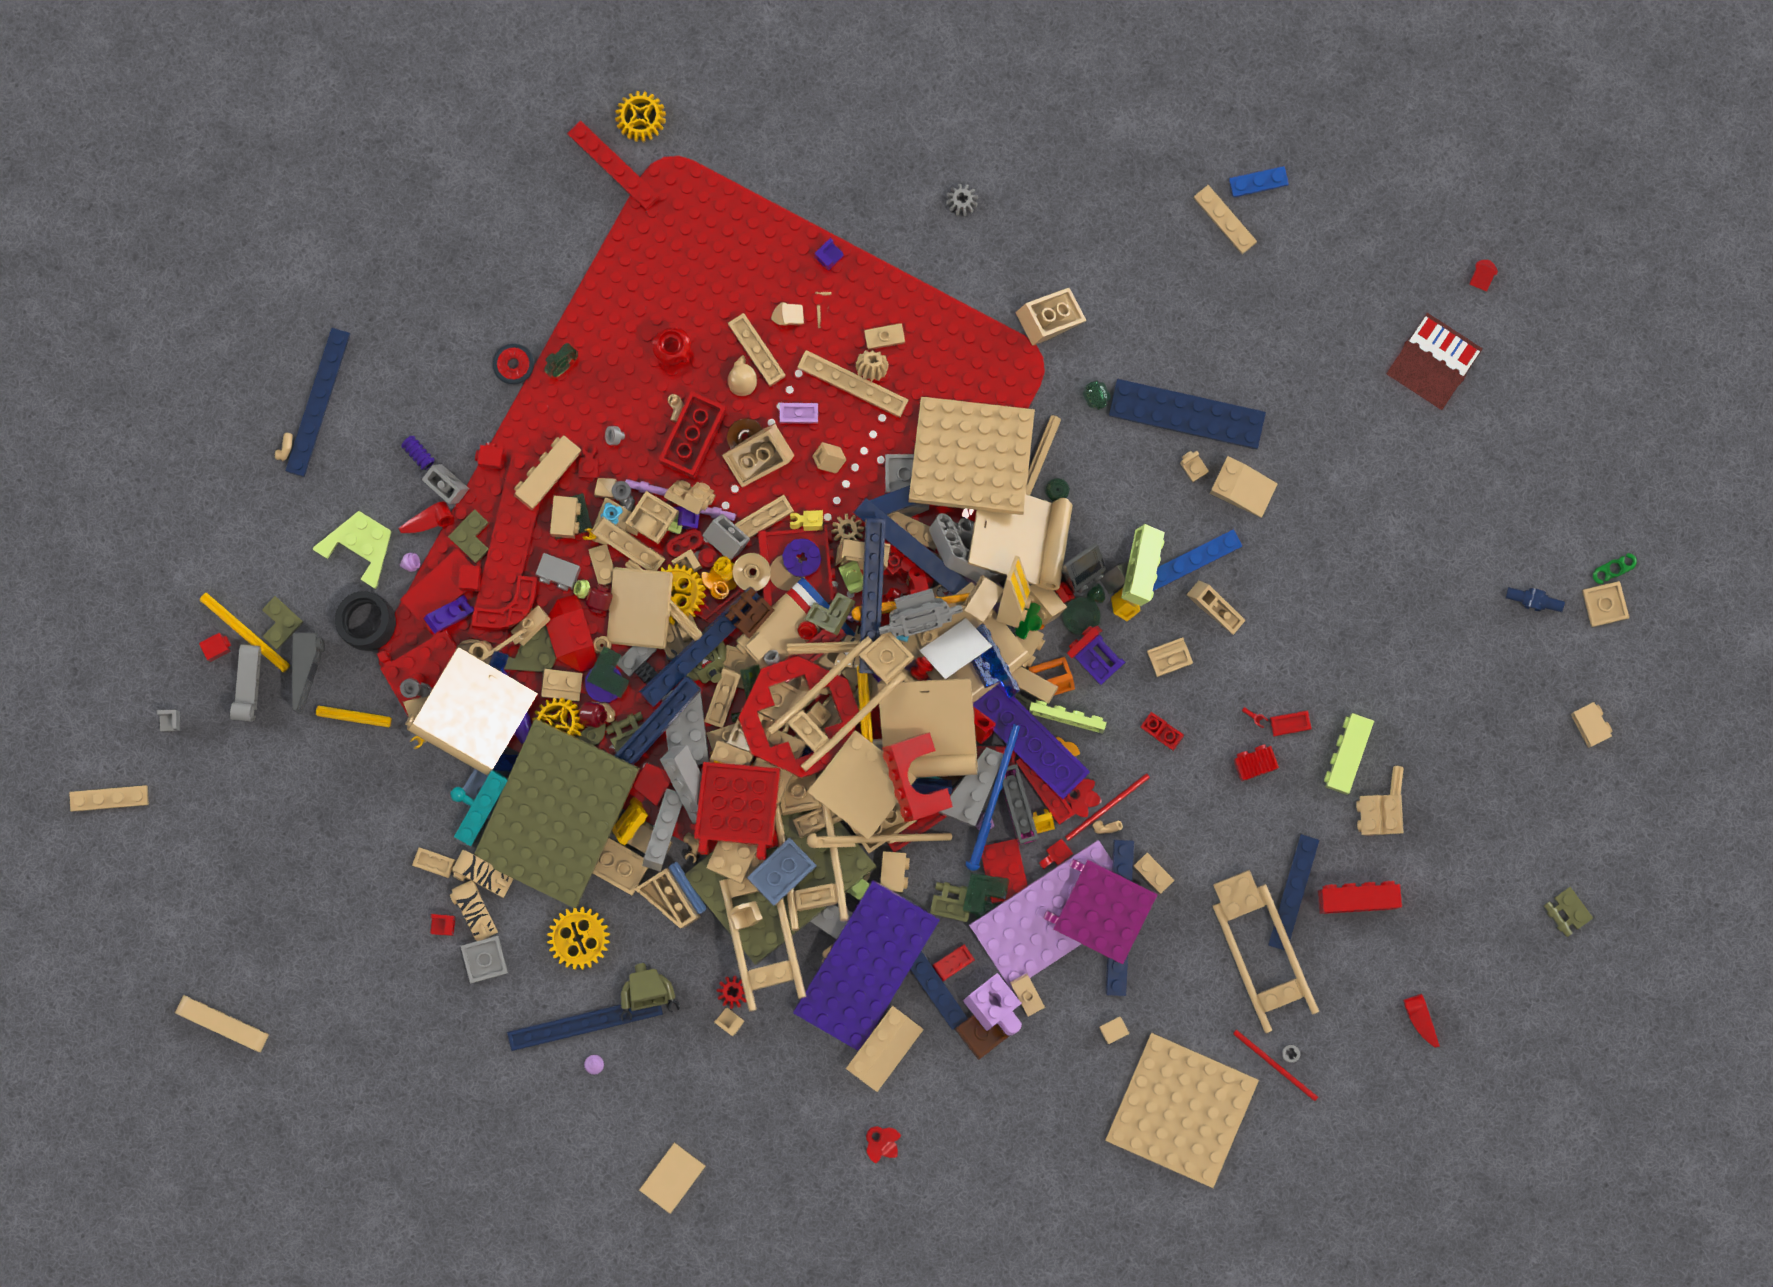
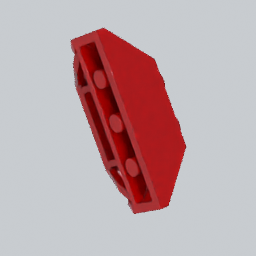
M574 594L557 599L548 615L551 620L546 624L556 659L578 672L590 670L598 666L594 645L577 595Z

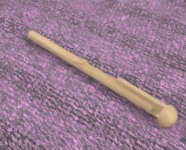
M812 833L807 837V844L811 848L856 847L855 843H876L887 841L888 844L894 842L952 840V834L872 835L870 839H867L864 835L816 837V834Z

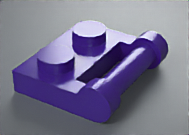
M1100 634L1074 657L1100 686L1126 663L1122 658L1119 659L1105 644ZM1097 645L1115 665L1110 667L1093 648Z

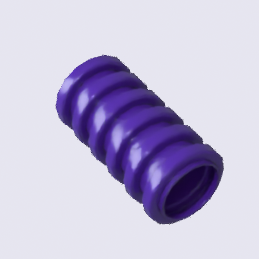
M409 436L403 441L401 447L405 448V452L409 453L410 457H413L414 462L417 461V465L421 466V470H427L433 465L435 459L431 458V454L427 453L426 449H423L422 444L419 445V441L415 440V436Z

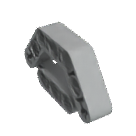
M943 513L936 517L929 531L947 568L978 582L982 575L995 583L1007 579V576L968 564L970 550L964 546L968 548L971 546L974 528L973 521L962 518L957 524L948 515Z

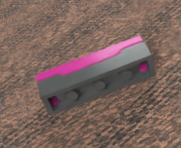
M1017 764L1009 766L1003 780L1002 790L1018 845L1037 841L1039 838Z

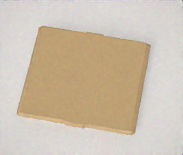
M614 568L611 590L613 598L609 607L607 638L611 644L665 649L671 609L672 572Z

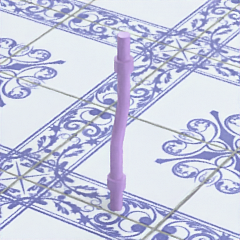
M627 479L625 481L629 484L630 488L637 489L641 493L647 491L665 496L668 490L649 485V482H636ZM707 507L705 511L702 510L700 512L701 514L710 515L711 518L715 519L724 514L731 521H734L736 516L735 513L722 511L718 507Z

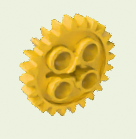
M676 564L674 569L671 565H668V570L662 567L661 571L672 572L673 574L671 600L687 617L689 615L696 617L694 611H701L698 605H704L701 598L706 597L702 592L706 588L702 585L703 582L699 578L700 575L697 572L694 573L692 568L688 569L686 565L680 568ZM689 583L686 588H682L683 584ZM683 601H687L684 606L680 607V604ZM670 615L669 622L671 625H674L675 619Z
M584 907L581 908L580 912H578L577 908H573V913L566 909L565 916L559 913L560 920L553 919L556 926H549L553 933H547L548 936L552 937V940H549L547 943L553 944L549 951H556L553 958L561 957L559 964L566 961L567 968L573 964L574 970L577 969L578 965L584 970L585 964L590 968L592 967V961L598 964V956L604 958L601 952L602 950L608 951L604 945L610 943V941L605 940V937L609 936L610 933L604 931L608 928V925H601L604 922V918L597 920L599 913L592 916V909L585 913ZM583 920L589 922V928L586 931H581L579 928V924ZM572 922L575 923L578 934L584 936L581 941L587 952L585 955L579 942L574 941L576 934L572 928ZM564 928L571 930V936L567 939H564L561 935ZM590 938H594L597 942L596 947L593 949H589L586 945ZM571 946H577L579 950L578 954L574 957L570 956L568 952Z

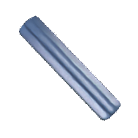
M678 862L669 865L668 869L698 914L704 912L707 907L689 883Z

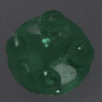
M1079 597L1067 603V608L1063 611V621L1069 631L1077 635H1083L1082 633L1091 626L1093 628L1099 625L1101 614L1096 602L1088 598Z

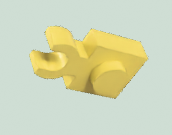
M823 510L804 511V515H799L798 513L790 514V519L796 520V522H790L791 529H798L800 526H803L804 531L823 530Z

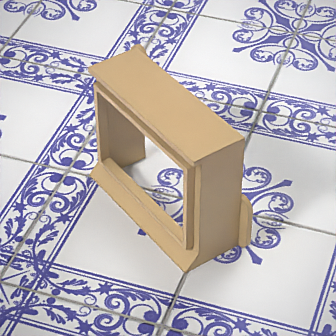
M844 539L837 546L835 566L838 564L843 566L851 561H857L859 568L863 570L864 542ZM886 543L884 547L883 571L887 568L890 544Z

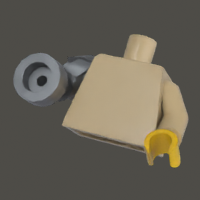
M618 481L612 487V494L616 500H619L621 505L605 497L594 527L601 519L605 504L611 503L616 507L620 506L623 510L622 514L619 515V522L616 525L626 532L637 536L638 531L625 523L635 509V500L631 496V488L628 483ZM592 528L584 529L589 532V537L583 536L584 540H593L604 545L608 544L594 535Z
M413 678L404 680L400 685V691L404 697L421 696L403 702L408 716H414L416 713H419L432 691L430 685L422 682L419 684ZM417 735L410 740V742L417 740L419 743L414 749H418L423 743L427 742Z

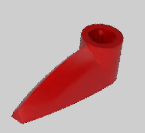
M442 501L425 509L398 529L401 533H417L436 526L446 527L452 524L454 517L447 503Z
M1419 994L1404 999L1403 1002L1407 1014L1418 1033L1434 1048L1440 1047L1423 995Z

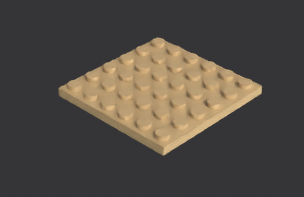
M921 397L909 502L1023 515L1035 409Z
M1151 1033L1105 1141L1214 1188L1259 1080Z

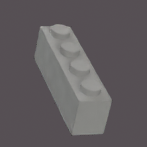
M687 745L673 746L660 761L689 818L694 824L697 819L702 774Z
M666 789L642 864L644 867L660 872L682 807V802L676 791Z

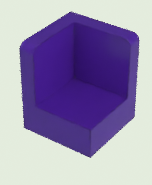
M831 238L815 252V258L827 270L831 269L844 256L834 245V241Z
M681 506L673 507L679 511L678 526H683V529L686 530L698 528L699 514L697 515Z

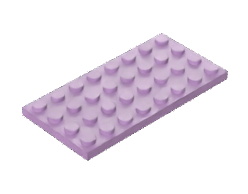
M1099 840L969 924L1011 990H1013L1010 984L1011 981L1026 973L1031 978L1081 945V943L1053 930L1055 924L1043 918L1046 911L1060 916L1081 874V871L1070 867L1072 859L1083 864L1090 860L1112 871L1113 861Z

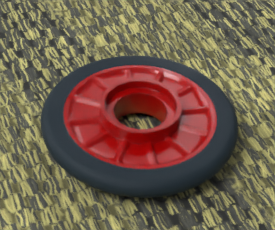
M512 343L501 347L493 358L495 375L507 384H519L526 381L534 369L533 355L525 346ZM512 359H516L519 362L518 367L515 369H511L508 366L509 361Z

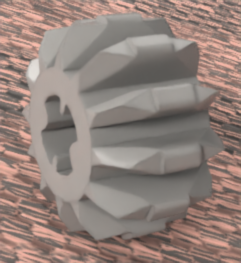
M958 184V190L952 187V193H947L949 200L946 201L947 205H951L949 208L950 212L957 209V216L960 214V211H963V216L967 215L966 210L973 213L972 207H977L978 205L975 202L978 200V195H973L975 189L973 188L968 191V184L965 185L964 189H962L961 184ZM963 197V199H965V203H961V200H959V198Z

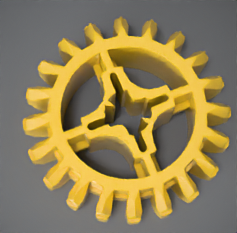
M636 91L635 97L630 93L629 100L625 97L622 98L625 104L618 103L620 109L615 111L618 115L615 117V121L620 123H618L617 127L622 129V135L627 134L628 139H631L634 135L635 142L638 141L639 137H641L642 142H645V136L652 140L651 134L653 133L658 136L659 133L656 129L663 130L661 124L666 123V119L663 118L666 116V112L662 111L664 105L659 104V98L654 100L653 94L647 97V92L645 91L642 96H640L639 91ZM644 103L648 104V106L645 105L644 107L640 108L637 107L635 104ZM628 109H630L633 114V117L627 124L625 121V116ZM654 109L656 112V118L653 124H651L650 120L648 119V116ZM641 113L642 115L643 113L644 119H638L637 114ZM638 125H643L646 127V129L642 130L634 128H636Z
M562 697L559 702L556 698H553L552 703L546 700L547 706L544 707L541 704L539 707L542 710L540 712L535 711L538 718H532L533 722L535 719L543 722L546 720L551 726L565 731L574 737L576 735L581 736L578 729H584V726L580 724V717L577 716L579 714L578 706L576 704L572 705L571 700L565 702V699ZM559 710L557 714L549 715L553 711ZM568 712H570L572 716L571 726H569L566 722L568 718ZM560 721H561V723H562L564 726L558 725V724L555 725L554 722H560Z

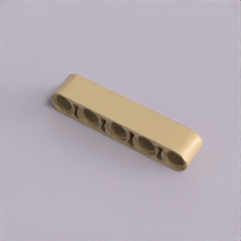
M183 995L175 1012L186 1019L258 1052L262 1051L269 1034L261 1032L255 1027L246 1025L240 1020L229 1017Z

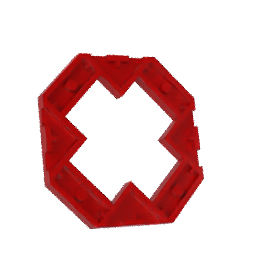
M799 656L761 669L738 717L752 756L767 761L769 764L786 770L799 778L825 770L853 734L855 727L813 766L804 771L801 765L814 753L795 759L789 741L770 747L757 712L775 706L769 687L804 675L810 691L830 671ZM836 675L824 687H829L841 723L824 729L829 740L859 712L848 680L839 675Z

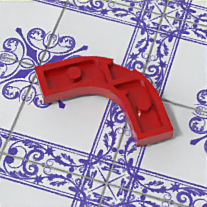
M518 575L513 601L502 609L474 607L472 628L503 630L520 623L533 607L538 581L537 577Z

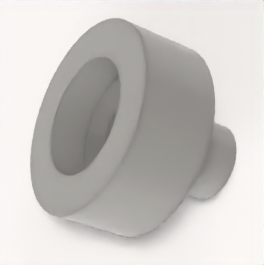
M618 426L607 427L605 440L608 445H618L621 440H624L625 433L621 432Z

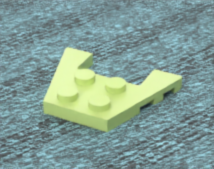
M358 511L314 546L313 550L328 559L338 543L344 545L371 562L361 580L376 589L392 531Z

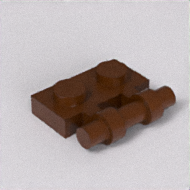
M753 588L744 592L740 596L741 599L735 606L732 605L729 608L730 611L725 616L729 621H732L736 616L739 620L734 626L749 639L774 612V609L762 597L759 596L755 601L752 599L756 594ZM748 603L750 607L743 614L741 610Z

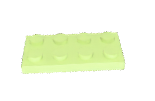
M1036 700L1035 703L1031 702L1029 712L1032 715L1102 734L1105 730L1106 722H1103L1101 717L1092 716L1089 718L1079 711L1073 710V713L1066 712V708L1055 705L1054 708H1051L1042 701Z

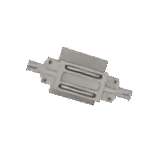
M932 589L894 599L897 609L890 612L889 625L878 628L880 635L892 632L895 637L901 635L907 637L943 627L942 624L951 622L953 614L961 613L963 610L961 604L949 607L942 598H934Z

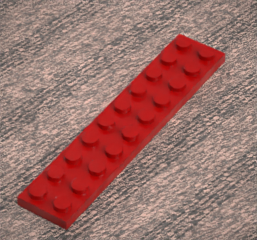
M512 452L480 583V592H478L475 604L476 608L502 609L513 601L518 575L523 576L540 507L539 502L533 510L529 509L514 496L516 492L514 488L520 481L525 482L528 478L526 475L533 466L536 468L541 463L539 461L540 458ZM471 620L467 637L500 645L507 640L510 628L503 630L472 628Z

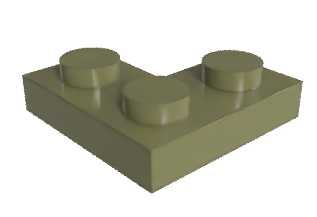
M474 509L448 536L476 564L489 550L477 538V535L489 522Z
M837 593L829 609L814 602L805 620L838 635L855 601Z
M276 596L262 609L276 622L264 634L263 638L278 650L303 624V621Z

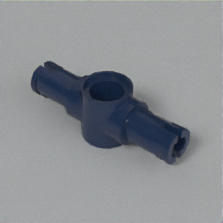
M1508 587L1506 594L1507 599L1522 602L1526 609L1530 607L1535 609L1534 611L1539 612L1545 610V608L1563 612L1565 601L1549 598L1545 591L1534 588L1521 591Z

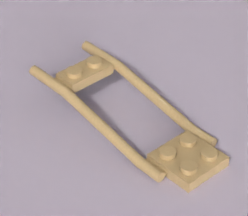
M891 632L882 634L874 642L867 636L799 702L770 726L767 731L773 735L785 723H788L809 748L815 752L801 765L803 770L807 771L849 733L895 687L907 678L901 670L915 659L914 656ZM859 655L886 686L829 740L801 709Z
M817 773L804 778L792 775L776 810L775 827L779 847L785 842L781 815H789L823 807L827 836H835L831 810L807 792L817 780ZM829 847L836 884L832 883L795 892L793 888L787 894L792 931L799 930L797 911L837 903L839 905L840 920L848 921L837 847Z
M756 856L743 884L729 878L719 881L749 1011L757 1010L752 990L792 980L795 982L798 998L806 997L783 899L777 903V909L789 961L747 971L739 931L734 930L728 912L733 909L731 898L759 892L747 879L764 862V860H758Z
M1250 870L1215 883L1213 886L1221 903L1215 904L1212 907L1265 1033L1272 1031L1265 1012L1305 997L1312 1014L1319 1012L1267 885L1264 884L1257 887ZM1267 905L1296 979L1257 994L1227 921Z

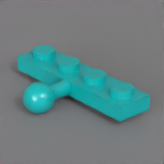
M491 770L475 800L467 796L465 790L461 787H455L451 790L450 796L453 801H462L471 806L457 830L455 838L472 846L501 795L508 778Z

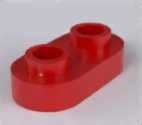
M689 530L671 539L667 543V551L674 558L690 549L694 551L702 546L703 536L698 530ZM696 537L697 542L691 543L690 539ZM676 545L680 546V550L677 552L673 550V547Z

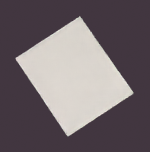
M965 618L919 651L946 679L991 648L992 645Z

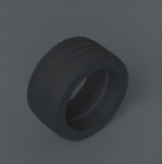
M369 591L354 592L342 600L335 613V627L343 641L355 649L363 651L376 650L383 647L393 636L396 626L395 613L391 605L376 593ZM364 604H374L378 606L382 613V622L379 629L372 636L364 639L354 637L349 629V619L353 611Z

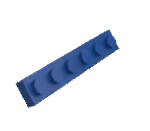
M1234 529L1157 567V579L1152 591L1241 548L1242 544Z

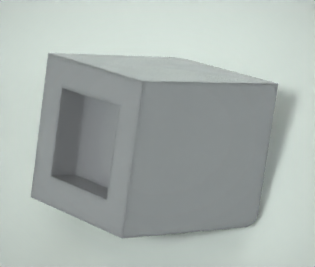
M157 710V715L160 716L161 732L180 731L179 711Z

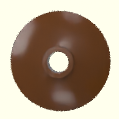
M743 418L735 421L727 432V443L730 449L745 441L741 438L743 433L748 434V439L763 430V428L753 419Z

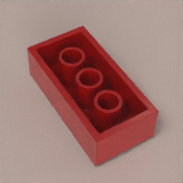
M691 391L659 458L660 464L695 479L727 412L726 406Z
M1384 881L1380 885H1375V882H1366L1359 887H1356V883H1348L1342 885V888H1337L1336 884L1322 886L1323 889L1318 891L1320 914L1396 910L1402 908L1400 884H1395V881Z

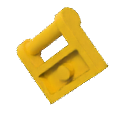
M634 797L612 830L619 843L626 845L633 838L636 830L645 822L648 816L642 807V803Z

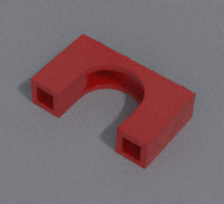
M930 732L882 747L883 759L887 763L889 778L893 782L894 794L898 799L901 808L900 813L905 822L915 821L953 807L947 788L924 795L915 791L908 779V770L912 761L917 757L936 751Z

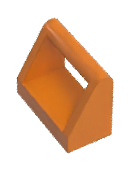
M1065 656L1028 667L1029 671L1035 674L1063 665L1066 674L1047 680L1058 686L1054 696L1075 689L1074 680Z

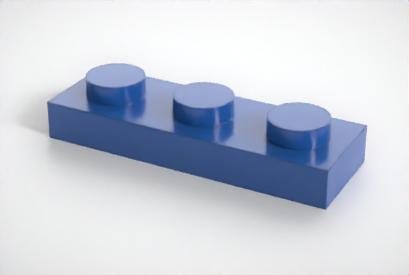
M1285 166L1229 178L1233 198L1289 185Z

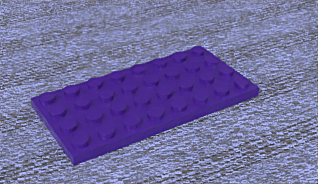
M872 880L805 991L806 997L800 999L793 1014L859 1051L871 1035L940 919Z

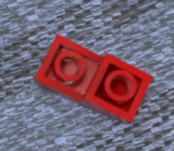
M1150 712L1140 727L1172 751L1175 750L1184 737L1183 733L1152 712Z

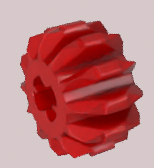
M733 976V982L730 981L729 977H726L727 985L722 981L719 983L724 989H717V992L723 993V995L718 997V1000L726 998L722 1004L723 1006H726L730 1001V1009H733L734 1002L740 1008V999L744 1003L747 1002L742 997L745 995V992H743L744 988L743 986L741 987L742 980L740 979L736 983L737 976ZM729 988L738 989L739 993H736V997L728 995Z

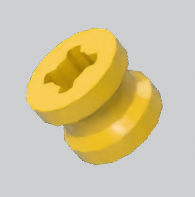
M726 556L717 559L713 566L714 571L720 574V577L724 580L733 578L734 563Z

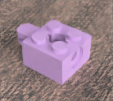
M998 973L963 1000L986 1031L997 1023L1007 1035H1013L1021 1029L1022 1023L1013 1010L1022 1003Z

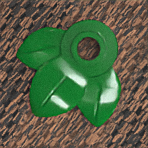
M1031 603L1029 609L1025 608L1027 610L1025 621H1021L1018 628L1015 627L1016 635L1023 640L1026 639L1029 631H1037L1042 626V619L1037 615L1041 606L1037 603Z

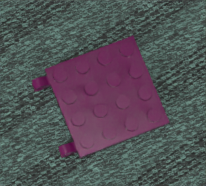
M1072 859L1070 867L1081 871V874L1060 916L1046 911L1043 919L1055 924L1053 930L1123 964L1158 894L1090 860L1083 864Z

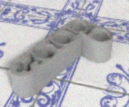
M240 645L235 702L232 703L230 710L231 720L251 722L256 718L254 710H257L261 646Z

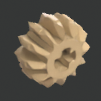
M873 349L871 352L865 350L863 354H859L856 362L858 376H863L864 380L868 378L871 382L873 379L879 381L881 377H885L888 370L886 356L881 355L880 351L875 353Z
M845 514V520H842L839 516L837 517L839 523L833 522V526L837 528L831 530L832 534H837L834 537L835 541L841 539V543L844 539L858 541L856 537L863 538V535L859 532L864 531V527H858L862 523L861 520L854 522L855 515H852L849 520L848 514ZM847 526L851 527L852 531L851 534L848 532V535L845 534L843 529L844 527L847 529Z

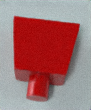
M646 763L643 769L639 770L633 788L655 806L659 807L666 789L670 788L672 782L665 769Z

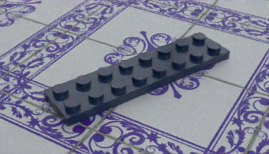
M1117 379L1109 416L1257 450L1266 412Z

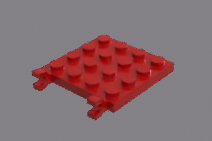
M427 624V629L433 635L431 639L394 661L387 650L377 654L385 665L380 669L407 715L408 713L403 702L421 696L404 697L401 694L400 685L404 680L413 678L419 684L422 682L430 685L432 689L434 688L457 649L447 630L434 634Z
M703 762L694 839L700 840L698 852L701 855H708L709 841L758 845L756 858L758 860H766V846H772L781 775L780 768Z

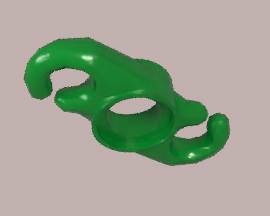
M1630 553L1626 554V557L1632 559L1631 565H1626L1624 562L1625 556H1621L1617 560H1611L1596 568L1593 572L1594 581L1598 584H1603L1604 581L1598 578L1599 572L1605 573L1604 580L1609 581L1611 578L1619 577L1633 570L1637 564L1636 557ZM1611 564L1619 565L1620 572L1618 574H1613L1610 571Z

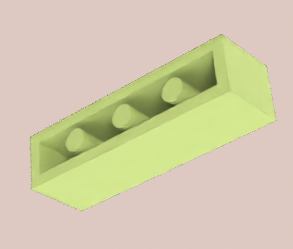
M1146 524L1135 530L1121 596L1122 599L1142 606L1153 598L1154 592L1152 590L1157 579L1156 571L1161 561L1160 552L1164 545L1163 538L1165 532Z
M1353 713L1350 717L1345 718L1343 728L1346 729L1343 735H1339L1336 744L1339 746L1338 752L1333 753L1330 764H1333L1331 772L1327 771L1324 778L1326 788L1346 795L1350 793L1374 723L1373 720Z

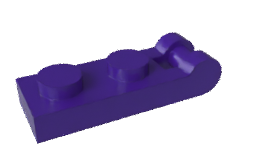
M463 595L457 600L427 614L424 620L435 634L473 614L474 608L467 603L468 599Z

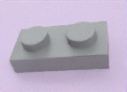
M632 646L616 664L631 677L635 673L634 671L643 662L647 661L657 649Z

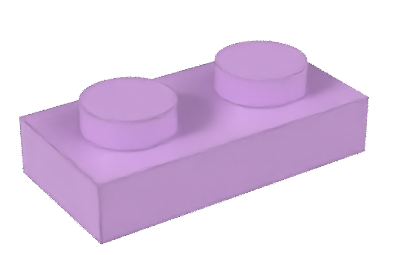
M780 403V423H818V403Z

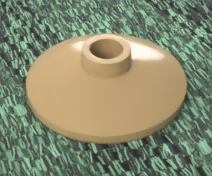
M756 553L742 555L737 559L733 567V578L736 584L743 590L749 587H753L755 591L761 590L767 585L771 577V568L768 561ZM751 568H754L756 570V574L754 576L750 574Z

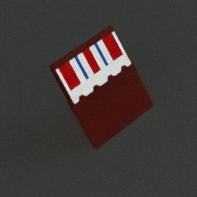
M1426 313L1412 336L1404 343L1402 351L1386 374L1443 410L1457 387L1465 380L1466 373L1483 348L1429 313Z

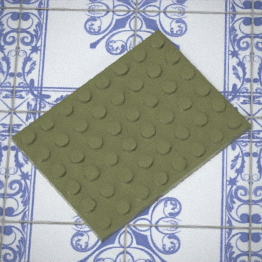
M535 719L474 855L491 864L493 869L576 909L640 768L541 720Z
M816 809L781 815L785 841L791 838L817 865L815 869L794 887V892L832 883L836 884L830 848H811L807 844L808 836L801 839L793 822L794 819ZM840 822L833 824L835 836H851ZM826 828L815 832L816 837L827 836ZM855 843L856 847H837L844 892H847L876 868V865L858 843ZM779 847L766 850V859ZM712 852L689 870L685 876L693 889L731 934L719 882L728 878L706 868L713 854ZM760 892L731 898L733 908L756 901L763 919L754 926L738 930L742 949L755 965L759 964L785 942L777 904L773 906ZM786 895L783 898L788 917L791 935L793 936L798 931L791 930L789 907ZM828 906L797 911L799 930Z

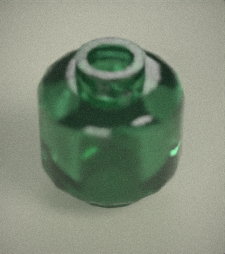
M1096 380L1084 386L1083 396L1090 408L1096 407L1099 410L1108 405L1107 401L1111 396L1104 382Z

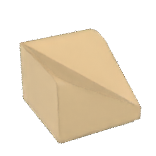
M598 478L594 496L598 498L607 497L614 500L612 487L617 480L613 478Z

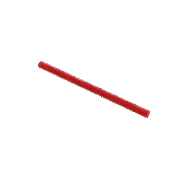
M1146 773L1066 835L1065 838L1070 841L1147 781L1150 776Z
M1238 1030L1233 1033V1035L1313 1101H1316L1317 1095Z

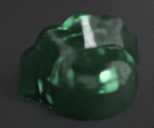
M1100 584L1095 585L1088 592L1087 599L1090 602L1103 603L1105 600L1103 587Z

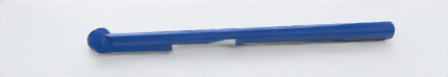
M1016 724L1012 726L971 859L966 861V867L971 871H975L980 867V859L992 825L990 821L1000 790L1003 787V780L1019 733L1020 726Z

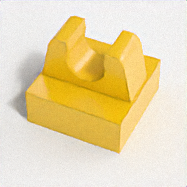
M1044 809V814L1039 816L1037 812H1033V821L1037 834L1055 829L1051 812Z

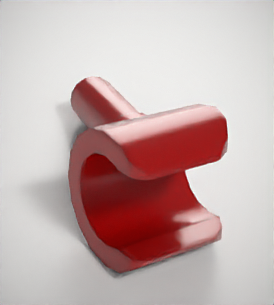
M1245 707L1242 709V712L1254 719L1256 725L1264 728L1260 724L1262 719L1268 721L1264 715L1254 714Z

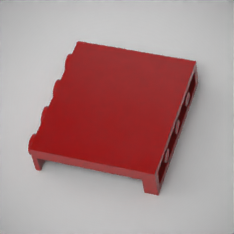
M824 525L823 530L804 531V529L766 532V530L758 531L760 555L768 561L770 566L777 557L783 555L784 549L793 540L807 539L815 543L820 551L821 564L815 573L806 576L805 579L828 604L833 602L837 595V588L832 586V579H836L835 567L831 568L830 560H834L833 548L829 549V541H832V532L827 530V525ZM804 553L797 555L801 561H807ZM770 578L767 585L763 588L764 600L772 607L788 591L776 587Z

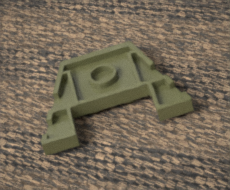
M546 625L524 646H520L515 658L497 652L490 666L495 669L503 668L506 670L543 672V669L552 670L556 657Z

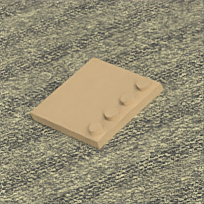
M856 730L807 791L867 839L871 838L898 803V799L894 794L893 782L889 778L887 763L883 759V751ZM908 771V779L912 785L916 777Z

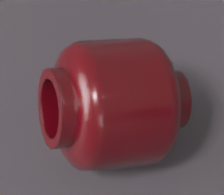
M598 584L589 588L585 603L590 611L602 614L603 611L609 610L613 594L608 590V586Z
M589 701L585 702L578 709L579 714L577 716L580 717L579 721L583 726L599 728L607 720V711L602 704Z

